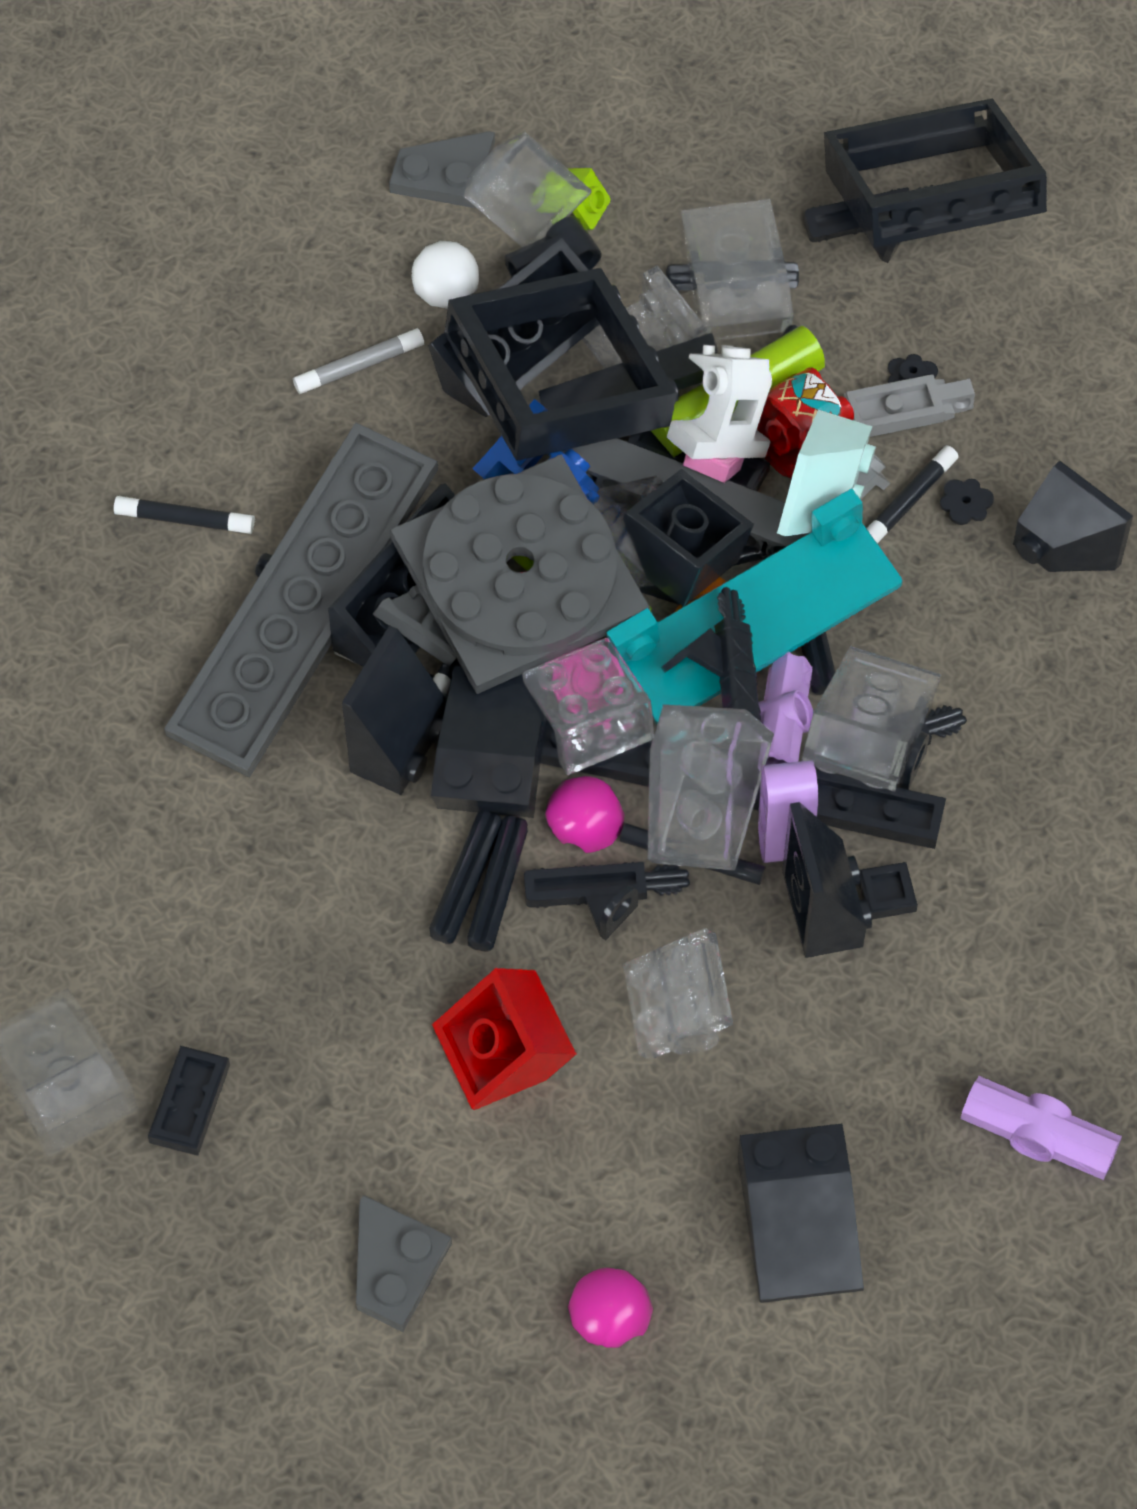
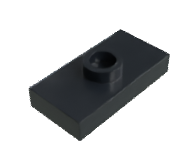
M180 1045L148 1134L149 1143L196 1156L199 1155L230 1067L229 1058Z

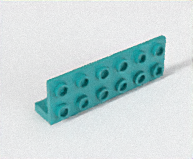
M853 488L812 511L811 533L660 622H657L650 610L646 608L606 632L610 656L618 661L625 678L658 727L663 728L721 694L720 677L687 657L666 673L661 669V666L711 628L715 633L714 625L724 619L718 611L719 601L717 599V596H719L724 587H728L730 590H737L739 599L745 605L743 608L745 613L743 615L746 616V619L742 622L749 624L751 628L756 672H758L786 653L794 651L902 586V577L862 523L863 502Z

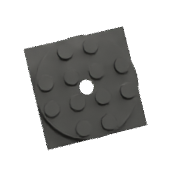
M562 454L517 474L500 475L477 482L459 492L445 506L390 529L391 540L476 694L607 636V631L646 608L650 610L647 601L616 549L612 532L600 511L587 499ZM525 556L533 560L534 565L527 572L518 573L512 571L507 566V562L511 557Z

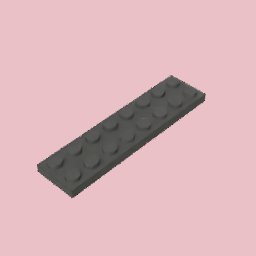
M355 422L165 726L164 730L167 737L250 778L332 644L328 608L391 540L390 529L407 522L438 471L436 460Z

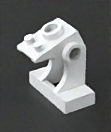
M703 345V354H690L689 359L704 371L703 386L710 395L708 406L704 414L697 419L672 420L667 438L691 459L765 458L771 441L757 430V426L772 384L769 359L750 357V348L733 347L731 345H722L721 354H715V346ZM738 400L736 409H735V411H734V413H733V410H734L736 401Z

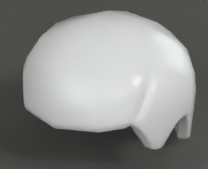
M438 241L425 246L414 260L411 277L414 291L430 306L448 309L449 299L471 295L478 288L479 269L474 256L466 247L457 242Z

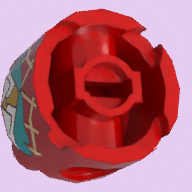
M808 367L770 388L757 426V430L771 441L764 459L770 462V465L778 473L788 478L793 476L798 454L818 410L850 420L854 419V411L850 402L842 396H837L830 386L823 381L820 373L812 367Z

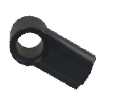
M569 216L553 224L544 238L505 255V265L512 278L561 238L564 239L588 270L593 269L599 263L602 253L579 218Z

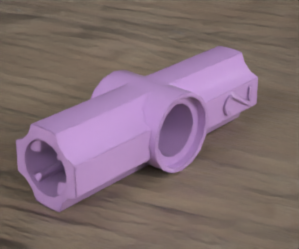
M788 652L773 662V665L769 668L764 701L758 702L761 710V725L755 730L758 738L753 769L760 779L762 765L798 762L802 734L814 728V712L808 699L812 666L805 656H795Z
M978 1076L974 1082L961 1114L962 1120L1009 1139L1012 1147L1025 1156L1041 1162L1055 1159L1104 1180L1122 1138L1120 1135L1072 1116L1068 1106L1054 1097L1038 1093L1031 1094L1028 1097L981 1076Z

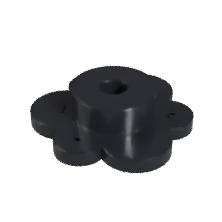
M917 354L908 355L906 360L895 358L888 364V371L891 374L888 378V383L932 374L935 379L938 375L936 364L931 361H922V358Z
M953 479L944 486L945 496L940 500V507L942 510L950 512L949 516L952 522L958 525H965L972 519L974 521H983L987 515L986 509L993 505L994 496L990 490L980 488V483L976 479H967L965 482Z

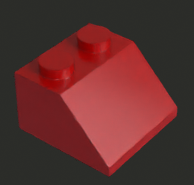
M495 968L432 1024L472 1110L479 1109L546 1081L577 1055L536 970Z

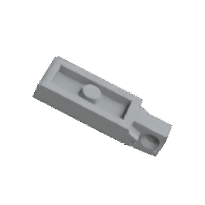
M933 374L844 393V398L850 402L854 411L853 421L873 426L870 437L941 423L944 420L947 421L954 418L955 413L973 409L975 397L970 379L945 384L944 379H934Z

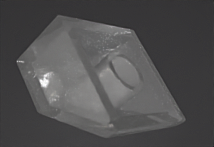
M524 131L496 146L469 174L466 180L464 197L521 247H525L544 238L553 224L568 217L591 194V189Z

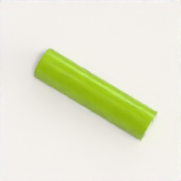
M805 326L795 328L750 355V357L769 359V371L772 376L771 387L808 367H812L817 371L825 368L822 348L812 332ZM703 383L678 397V401L674 405L672 420H693L704 414L710 395L705 391ZM738 400L736 401V404H735L733 413H734V411H735V409H736ZM670 426L651 430L673 457L683 452L667 438Z

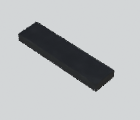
M712 333L656 351L659 364L667 377L674 380L677 390L703 382L704 371L689 359V355L703 354V345L715 346V354H719L717 343ZM620 363L540 390L539 396L541 404L549 411L638 391L639 389L624 364Z

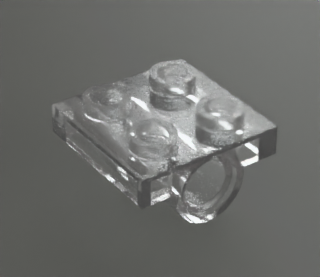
M703 928L623 964L640 1056L653 1059L670 1051L677 1054L707 1051L718 1044V1031L733 1025L716 933Z

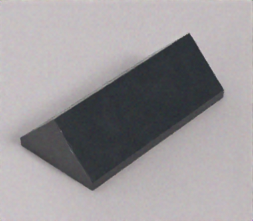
M561 238L498 289L587 271L588 269L564 239ZM591 309L486 332L520 390L600 324ZM442 333L428 345L443 391L482 416H489L487 408L445 334Z
M446 483L440 484L408 521L445 506L455 494ZM392 540L381 549L328 608L333 651L364 667L389 627L388 624L374 616L373 613L383 600L389 597L393 600L402 596L416 585ZM403 635L411 649L416 653L420 646Z

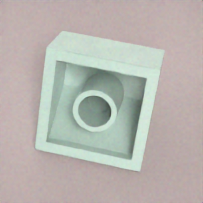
M821 410L817 411L798 454L777 534L792 536L811 533L812 511L851 488L861 499L864 486L856 483L859 472L868 473L876 446L868 444L873 426Z

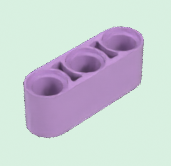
M813 760L762 765L758 833L763 863L783 861L789 805L791 803L800 802L817 817L818 785Z

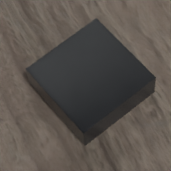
M907 862L859 870L860 890L863 899L868 901L872 919L917 912L918 904Z

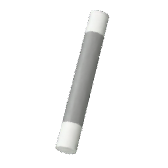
M418 328L293 377L294 386L299 395L423 346V336Z

